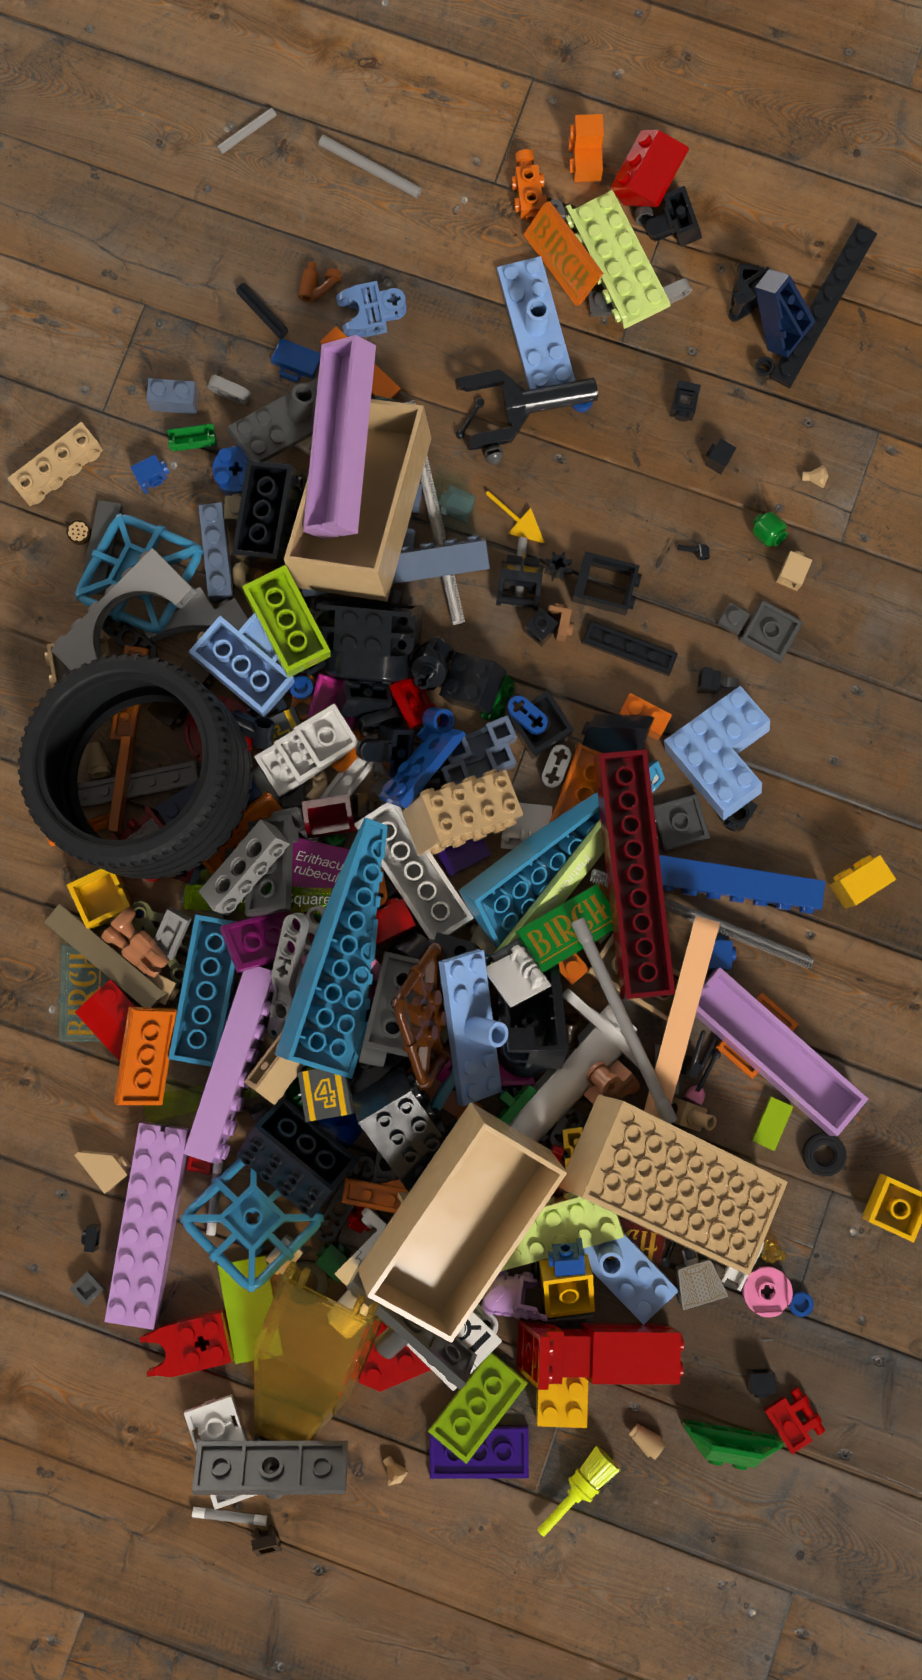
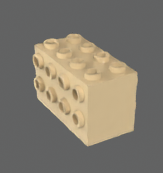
M496 769L485 772L483 777L476 778L475 775L462 780V783L457 785L455 782L447 783L441 786V790L434 791L433 788L420 792V796L414 798L412 804L402 811L418 856L427 853L434 855L444 851L449 846L456 848L464 845L466 841L471 839L477 841L487 837V834L494 833V835L502 833L508 827L517 824L516 819L524 815L507 771L497 772Z

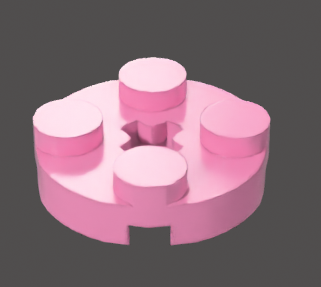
M760 1266L752 1270L750 1276H748L742 1287V1295L747 1306L756 1314L762 1317H775L780 1315L787 1305L789 1306L792 1301L793 1290L791 1282L783 1272L772 1266ZM765 1285L774 1290L773 1293L769 1294V1298H765V1295L761 1293V1289H764Z

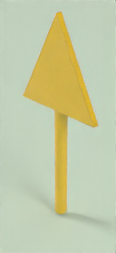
M486 492V495L517 522L508 534L525 537L529 540L545 544L531 508L520 519L491 492Z

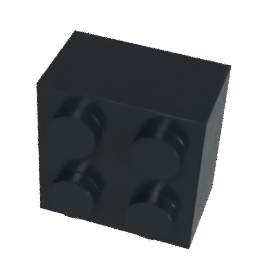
M455 652L439 696L451 705L491 715L507 671L496 661Z
M549 690L530 701L547 717V727L541 734L530 733L512 718L510 714L508 715L517 737L532 759L571 736L574 731ZM523 706L514 711H521L525 715L527 714V712L523 710ZM531 716L528 717L533 722V728L536 726L542 727L541 718L535 720Z

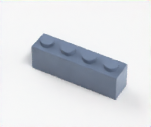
M222 502L198 505L208 597L212 603H221L226 599L232 600L235 598L228 529L224 520V506Z

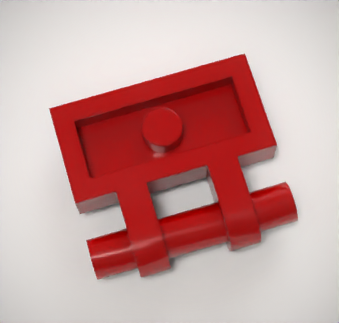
M415 679L395 682L389 687L410 729L424 725L422 717L425 710L430 707H436L434 703H431L427 695L428 690L419 689L420 684L416 686Z
M798 1386L790 1391L794 1397V1401L790 1404L782 1396L763 1409L791 1454L812 1442L807 1433L810 1430L814 1429L817 1435H821L826 1431L821 1423V1417L810 1406L808 1396L803 1394ZM800 1409L807 1418L803 1423L800 1422L795 1414Z

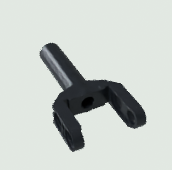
M493 370L455 379L456 390H463L465 392L503 385L502 394L510 428L475 434L472 438L466 439L467 450L487 448L492 444L503 445L512 443L530 413L598 401V388L594 377L531 390H525L501 370Z

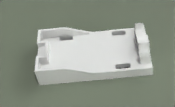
M232 1394L219 1399L214 1398L205 1401L203 1404L184 1412L196 1452L198 1441H247ZM234 1415L237 1421V1426L234 1425L232 1416ZM195 1428H198L200 1439L196 1438ZM210 1495L215 1510L256 1496Z

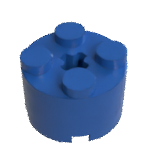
M239 446L221 449L213 462L212 472L218 488L225 496H232L234 493L242 494L248 459Z

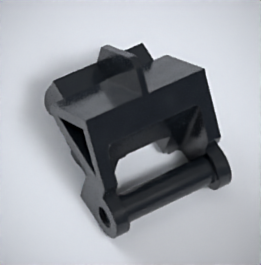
M744 263L738 265L732 290V308L728 313V318L731 321L737 322L759 307L755 287L771 268L768 266L761 268L758 265Z
M523 553V556L507 554V561L502 560L496 605L508 604L531 607L533 610L538 611L544 566L539 565L540 559L525 557V553ZM510 586L529 588L528 593L534 594L535 598L505 595L502 592L510 590Z

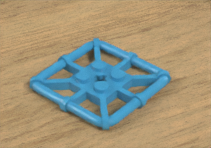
M116 514V518L109 524L97 549L91 553L92 558L74 593L75 598L90 607L94 602L98 601L89 597L90 595L104 591L113 584L116 585L122 579L123 572L130 567L133 568L139 562L138 558L143 552L150 551L152 548L156 550L162 539L187 548L163 558L170 565L191 558L182 575L190 583L203 554L202 546L166 530V527L162 525L155 526L131 515ZM127 524L153 534L145 549L132 544ZM118 528H120L125 547L119 558L116 559L105 553ZM100 562L114 566L108 579L89 585ZM140 595L135 597L144 600L151 623L124 612L129 599L118 604L109 613V616L117 622L121 620L144 631L159 634L168 625L177 606L169 601L158 621L151 600L153 595Z
M238 1158L218 1178L215 1177L211 1181L212 1184L187 1207L184 1214L180 1216V1223H183L186 1231L210 1255L209 1258L212 1262L216 1261L238 1285L248 1289V1292H254V1289L263 1286L287 1261H291L295 1257L294 1254L319 1229L321 1222H324V1215L321 1214L320 1210L312 1219L306 1214H284L274 1204L281 1196L279 1191L276 1190L268 1198L256 1186L257 1173L252 1168L250 1170V1186L237 1197L225 1184L245 1166L241 1159ZM218 1191H221L232 1202L222 1214L194 1215ZM248 1213L252 1215L257 1213L259 1215L257 1217L258 1223L248 1224V1217L246 1215ZM284 1222H311L288 1247L273 1234ZM194 1223H221L231 1235L217 1248ZM236 1239L249 1251L248 1279L223 1254ZM268 1239L281 1254L255 1278V1251Z

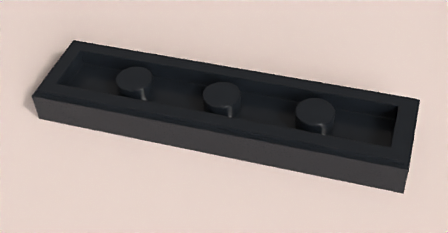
M590 620L582 644L668 677L678 653Z

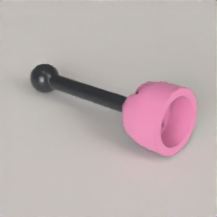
M719 1050L712 1051V1058L698 1086H691L684 1096L685 1099L702 1106L706 1096L702 1087L716 1059L721 1057Z

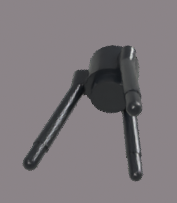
M705 1030L701 1031L693 1056L687 1055L686 1059L683 1060L681 1074L698 1078L699 1073H703L704 1066L719 1038L716 1034L713 1036L703 1058L700 1059L698 1057L706 1033Z

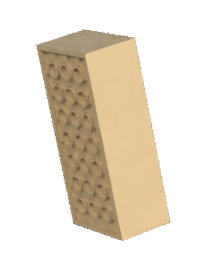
M371 399L358 534L339 535V537L321 539L303 532L307 479L284 557L285 564L298 588L388 601L432 439L424 406Z
M598 1094L566 1168L567 1174L558 1187L714 1261L750 1276L788 1182L625 1101Z
M470 1102L358 1267L367 1297L452 1343L566 1176V1170L550 1149Z

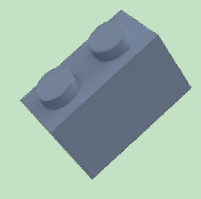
M148 378L146 401L151 411L197 414L199 391L195 381Z

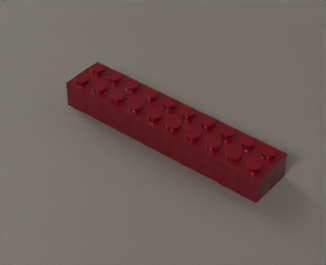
M647 749L600 753L594 757L620 997L622 1000L675 994Z

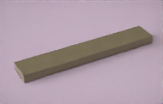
M58 904L44 923L143 1007L154 1008L166 994L163 989L131 964L93 930L87 929L85 924L63 905Z

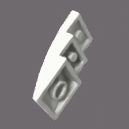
M335 704L296 726L292 732L275 741L274 745L254 756L279 798L303 784L357 746L358 740Z

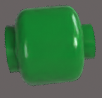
M767 512L764 515L761 513L753 521L752 533L754 537L767 547L778 546L788 534L786 522L774 512Z

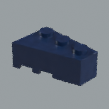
M769 269L755 287L767 349L770 352L788 358L816 321L791 276Z

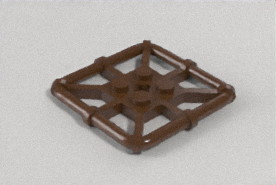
M437 943L431 944L417 965L411 967L408 978L391 1003L403 1038L402 1046L404 1051L408 1053L416 1083L420 1088L424 1089L432 1085L443 1064H446L451 1058L449 1038L443 1045L440 1036L443 1028L447 1027V1021L443 1006L442 984L438 988L436 983L438 970L440 973L439 961L445 960L443 947ZM413 989L415 998L409 1004L405 999ZM405 1012L409 1015L413 1027L411 1030ZM432 1047L435 1060L429 1068L430 1052Z

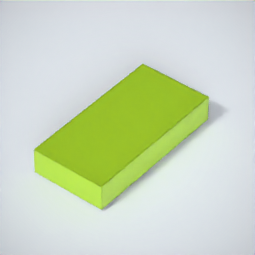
M770 1096L751 1141L775 1151L793 1106Z

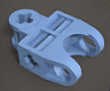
M377 281L355 285L341 291L336 296L338 306H348L359 311L356 317L342 326L343 334L348 337L353 335L369 337L388 333L386 322L401 319L407 311L404 293L397 288L379 291ZM368 295L371 296L372 303H370ZM373 315H375L376 323H374Z

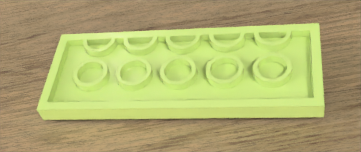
M613 190L575 209H572L570 204L566 206L567 225L570 229L574 228L576 237L604 273L597 282V285L602 284L604 288L602 291L603 297L607 304H612L614 309L611 311L616 323L621 322L623 328L626 329L670 307V301Z
M567 1191L559 1197L554 1198V1195H552L501 1271L547 1259L548 1251H553L552 1244L577 1242V1238H582L583 1248L623 1238L624 1233L619 1217Z

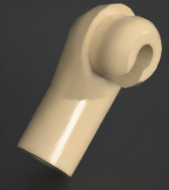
M240 562L234 565L232 574L233 584L243 593L242 586L249 583L246 581L249 566Z
M323 770L311 778L312 790L305 796L306 801L319 799L328 788L327 776Z

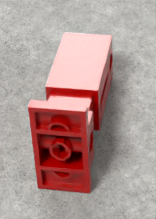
M519 1318L516 1368L538 1390H548L549 1384H562L563 1378H585L591 1384H680V1377L683 1376L684 1372L681 1361L684 1338L681 1332L666 1323H645L644 1325L642 1323H581V1329H560L552 1322H532L530 1319Z

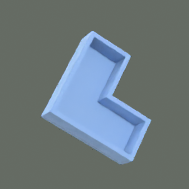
M739 686L664 740L665 752L723 821L762 793V782L740 758L738 753L770 731V719L745 690Z

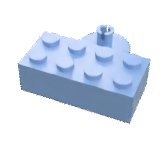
M255 614L248 619L239 631L219 616L188 651L196 662L262 717H265L295 683L294 677L287 678L283 668L277 664L278 659Z

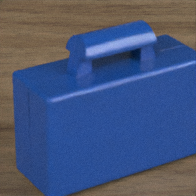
M282 338L271 357V364L281 367L280 377L297 383L302 375L310 379L314 378L320 364L321 353ZM285 369L297 373V376L285 372Z

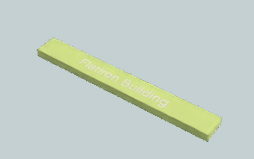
M601 819L495 952L518 939L515 933L517 930L563 904L604 853Z

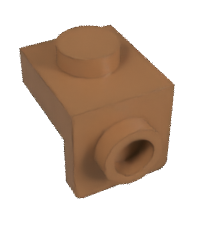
M558 603L553 606L549 605L547 614L560 618L556 640L565 642L567 635L571 636L574 622L570 621L572 609H567L566 605Z

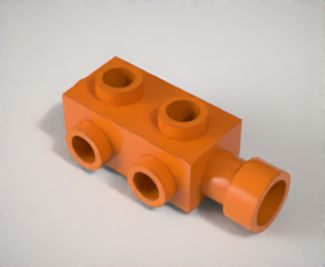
M523 149L515 154L518 167L515 169V176H511L512 191L517 190L518 198H514L515 213H520V219L526 218L527 222H532L543 204L547 202V197L542 195L541 189L544 188V174L539 173L538 164L532 165L534 163L533 151Z

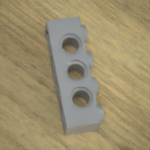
M260 819L199 890V893L213 911L228 916L236 909L246 894L252 890L259 879L267 873L277 858L284 853V850L290 843L275 825Z

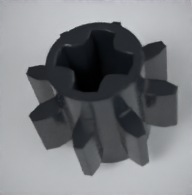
M552 552V559H545L544 563L549 567L544 570V574L550 573L552 576L551 581H554L555 578H560L563 582L565 573L571 575L572 569L567 566L572 564V559L567 560L565 552L561 555H556L555 552ZM558 563L561 564L562 566L559 568V570L554 569Z

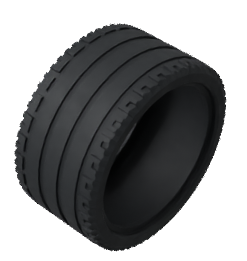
M115 654L111 658L104 656L99 660H91L90 664L84 663L80 668L71 670L72 673L69 675L65 674L62 676L63 679L59 682L56 681L54 687L46 691V696L44 698L41 697L38 707H34L33 715L28 718L29 724L24 728V737H21L22 747H19L20 758H18V764L20 769H18V775H20L19 785L23 788L21 794L24 797L25 806L30 809L28 812L34 819L33 821L37 826L41 827V832L67 854L112 874L128 878L162 879L163 876L173 877L174 875L182 874L184 870L190 871L194 867L200 866L203 860H209L214 853L216 854L219 851L218 848L221 845L224 846L226 841L233 836V830L238 828L240 820L244 817L242 813L247 809V803L250 800L249 789H252L253 774L250 772V769L253 767L251 753L247 750L249 746L246 737L233 714L222 701L187 671L170 662L156 657L153 659L148 655L133 654L131 656L129 654ZM163 702L187 708L198 727L203 755L199 781L190 800L173 820L151 834L130 840L103 839L95 832L86 819L78 797V769L88 742L102 724L115 714L129 707L143 703Z

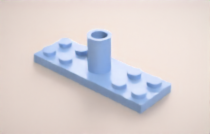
M542 257L497 267V274L529 390L575 381Z
M480 949L439 961L457 1103L461 1106H466L470 1102L474 1103L502 1092L496 1047H501L507 1041L508 1028L504 1023L493 1020L484 950Z
M625 1233L623 1238L583 1248L584 1254H588L592 1272L643 1325L679 1292L675 1284ZM609 1256L616 1257L615 1259L610 1261L605 1260Z

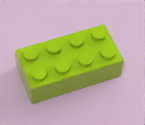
M286 565L242 586L243 593L287 678L331 657L330 649Z

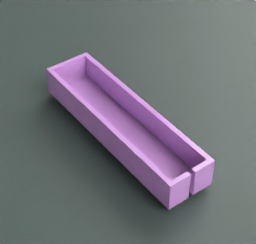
M357 335L325 343L321 346L303 532L321 539L339 537V535L358 534L376 345Z
M258 966L245 970L242 973L183 1153L185 1155L210 1163H221L222 1159L225 1160L228 1156L230 1146L227 1143L230 1135L233 1136L235 1134L238 1124L235 1119L237 1113L241 1112L244 1107L245 1098H243L245 1088H249L244 1081L250 1074L253 1064L256 1065L260 1057L258 1048L260 1042H264L268 1032L265 1026L268 1018L271 1016L270 1006L274 994L271 980L272 970Z
M715 969L704 981L695 1016L829 1136H838L867 1102L868 1098L723 969Z
M146 1121L139 1123L104 1322L152 1330L159 1324L187 1155L183 1153L191 1128L172 1125L166 1127L165 1124Z

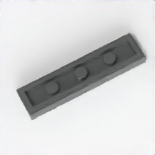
M98 500L83 574L92 558V551L97 549L109 524L116 518V514L122 512V504ZM117 532L105 553L111 557L113 556ZM100 562L89 585L108 579L110 564ZM105 590L96 594L104 595Z

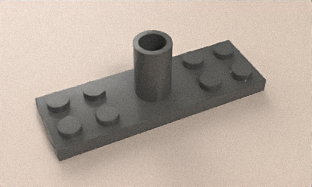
M318 378L307 384H297L292 392L228 426L227 431L248 460L265 462L313 435Z
M357 1267L346 1288L351 1291L354 1297L360 1299L369 1307L373 1314L379 1316L389 1325L375 1339L377 1351L383 1357L392 1359L407 1344H410L431 1366L441 1372L448 1382L454 1384L459 1390L465 1386L477 1354L457 1336L451 1343L367 1297Z
M198 1441L192 1493L193 1495H265L270 1499H279L284 1495L346 1494L348 1441Z

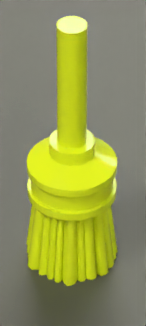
M595 1446L581 1468H577L575 1474L568 1478L570 1489L567 1492L569 1495L537 1529L543 1537L546 1536L575 1502L579 1503L581 1500L591 1502L593 1497L600 1493L599 1488L620 1471L614 1460L600 1447Z

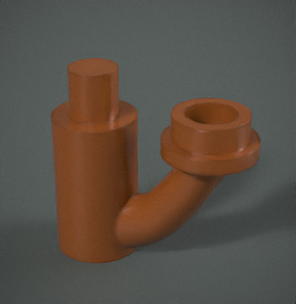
M308 262L307 269H304L302 273L298 298L305 302H313L314 299L323 296L335 283L341 282V272L334 268L327 269L324 276L326 281L319 287H316L319 275L316 271L317 264Z

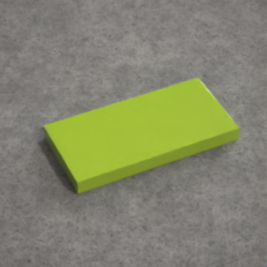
M267 1255L255 1257V1278L268 1267V1262L265 1260ZM249 1258L232 1261L231 1263L248 1279ZM218 1264L235 1364L284 1354L271 1278L260 1288L254 1289V1292H248V1289L238 1285Z
M491 1352L471 1373L466 1385L458 1390L428 1429V1432L467 1464L528 1382Z

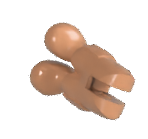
M128 907L111 922V926L103 932L101 938L107 943L117 945L122 949V956L130 961L131 964L137 966L144 974L146 973L155 978L160 973L161 968L165 967L170 960L147 931L142 930L138 932L135 929L132 920L136 913L132 907ZM122 934L130 939V942Z

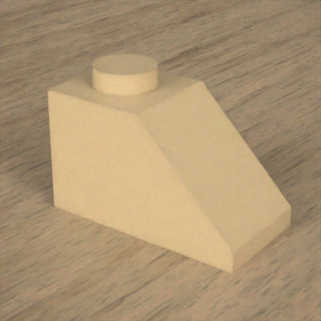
M86 1150L74 1155L104 1194L111 1191L128 1177L131 1172L129 1169L131 1165L123 1155L119 1156L115 1153Z

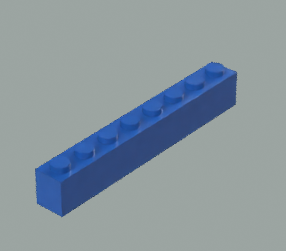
M659 855L664 892H673L674 889L683 890L682 894L697 896V892L705 893L706 898L720 900V897L724 896L730 897L729 901L735 903H744V900L753 901L752 905L767 907V903L776 904V909L790 910L791 907L799 908L800 913L814 914V911L822 910L826 881Z

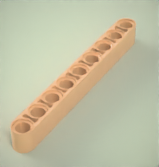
M699 916L695 917L654 1071L671 1105L720 925L718 921ZM649 1091L644 1111L661 1119L655 1107V1101Z

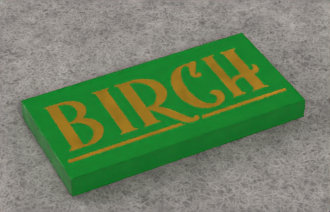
M598 884L520 928L515 933L529 956L537 964L540 971L544 973L584 949L573 930L572 922L584 917L594 942L613 932L610 903Z

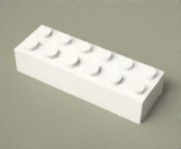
M385 803L364 817L388 826L385 858L382 859L381 867L429 939L434 940L437 932L446 935L453 934L471 922L474 917L432 854L427 853L418 856L401 807ZM364 818L354 824L358 831Z

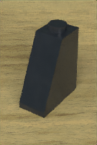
M595 714L592 721H586L581 733L585 735L582 745L601 753L643 750L654 717Z

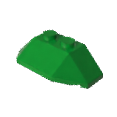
M682 1419L681 1421L683 1428L703 1457L708 1460V1463L717 1466L729 1463L732 1464V1467L740 1470H747V1467L756 1468L780 1450L784 1444V1441L778 1435Z

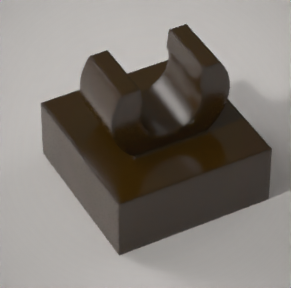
M368 793L352 795L354 819L361 820L367 816V813L378 809L377 801H368Z
M268 1525L269 1533L265 1537L261 1536L259 1528H255L254 1534L257 1539L251 1540L252 1551L257 1557L282 1551L281 1541L276 1536L272 1525Z

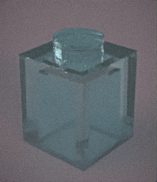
M450 485L448 492L443 491L439 500L441 513L467 524L476 504V496Z

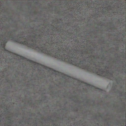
M323 134L321 136L319 146L415 198L420 196L422 188L326 135Z

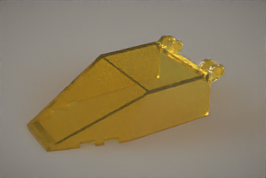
M294 1261L290 1262L282 1275L254 1345L255 1433L270 1441L313 1440L349 1399L382 1320L377 1316L379 1303L375 1301L370 1305L367 1316L359 1313L365 1296L361 1294L358 1296L353 1309H350L305 1287L311 1271L308 1268L301 1272L297 1283L296 1281L301 1269L296 1267L297 1263Z

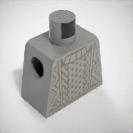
M689 1248L682 1249L681 1252L685 1263L675 1266L680 1307L686 1310L728 1297L711 1260L708 1257L699 1259L697 1252Z

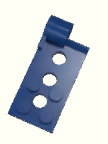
M430 707L425 710L422 717L424 727L417 734L423 742L411 757L399 766L398 772L393 779L386 782L383 786V791L379 797L384 802L407 808L465 737L464 731L452 729L455 718L450 710L438 707ZM440 715V722L437 725V717Z

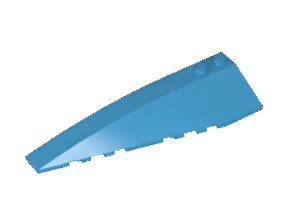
M656 759L649 762L652 793L654 788L656 790L665 780L660 764ZM657 775V776L659 777V779H658V781L653 785V784H652V781H653L654 777ZM598 792L534 833L459 890L468 909L496 949L600 820Z
M364 818L335 883L308 953L275 1052L276 1056L350 1079L353 1077L368 1022H366L367 1010L370 1009L368 994L369 985L372 984L373 979L371 964L375 958L378 928L376 914L377 907H380L381 898L378 896L379 884L383 878L381 864L382 859L385 858L388 828L387 825L369 818Z

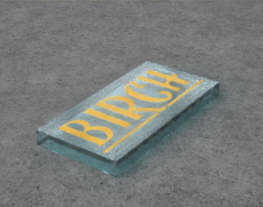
M62 945L59 1042H101L77 1016L75 1011L104 986L110 978L71 945Z

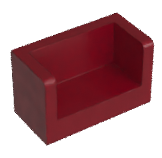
M349 794L302 802L304 825L308 839L355 831Z

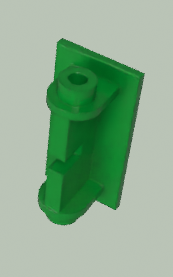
M213 423L167 429L168 445L172 452L217 446Z
M505 675L491 715L479 712L481 713V719L495 721L504 717L507 702L513 696L515 690V682L508 675Z

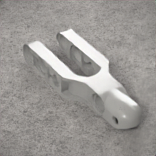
M323 905L311 907L306 915L303 913L288 915L283 922L271 974L274 994L270 1006L271 1016L267 1031L269 1037L274 1041L284 1028L302 974L301 967L303 963L301 958L309 953L312 945L309 941V934L312 933L315 936L320 924L314 919V912L318 911L322 917L326 908ZM294 918L300 923L299 931L293 927L292 921ZM288 941H291L294 944V953H291L288 950ZM273 1030L277 1032V1036L273 1034Z

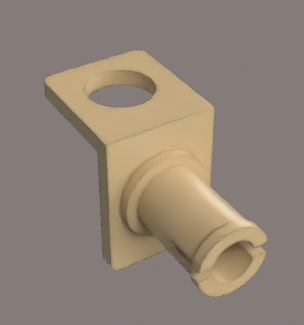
M675 1097L673 1098L672 1104L676 1103L678 1107L676 1113L678 1120L674 1122L675 1124L698 1132L702 1128L709 1131L715 1128L716 1117L706 1114V1108Z

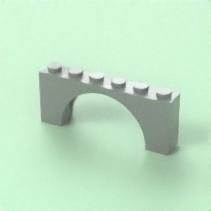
M153 548L150 551L147 550L138 558L139 562L133 568L130 567L123 572L122 579L116 585L113 584L107 588L104 593L105 596L99 602H94L88 608V613L83 618L77 619L71 625V630L66 635L60 636L55 641V646L51 651L70 670L78 669L84 663L90 664L91 660L101 659L100 634L102 626L109 613L121 602L135 596L153 595L167 599L182 609L198 592Z

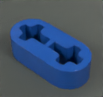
M514 696L510 699L508 713L512 718L532 734H541L545 731L548 720L542 711L523 696ZM522 702L524 704L523 710L527 714L525 715L521 711L514 712L513 703L519 704ZM531 716L535 720L541 718L542 727L536 726L533 728V722L528 717Z

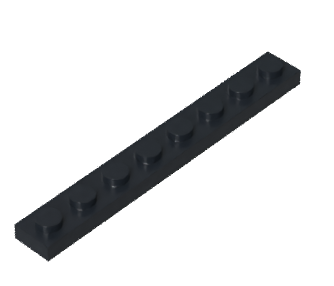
M857 223L809 307L816 322L789 357L782 356L770 379L789 389L791 388L878 233Z

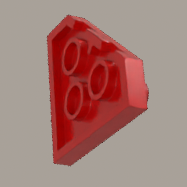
M383 1322L381 1323L376 1338L388 1328V1326ZM374 1340L358 1383L382 1392L429 1372L431 1369L407 1345L392 1359L383 1357L377 1351Z

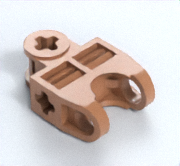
M618 1059L610 1067L600 1061L594 1064L587 1072L586 1080L592 1086L583 1095L593 1105L598 1094L621 1100L626 1095L636 1094L640 1090V1084L636 1077Z

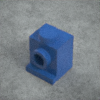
M156 455L130 467L144 494L149 493L147 488L161 485L163 480L167 479L166 474L170 473L164 460L159 462Z
M577 1238V1242L552 1244L553 1251H548L549 1267L554 1266L555 1277L585 1274L582 1238Z

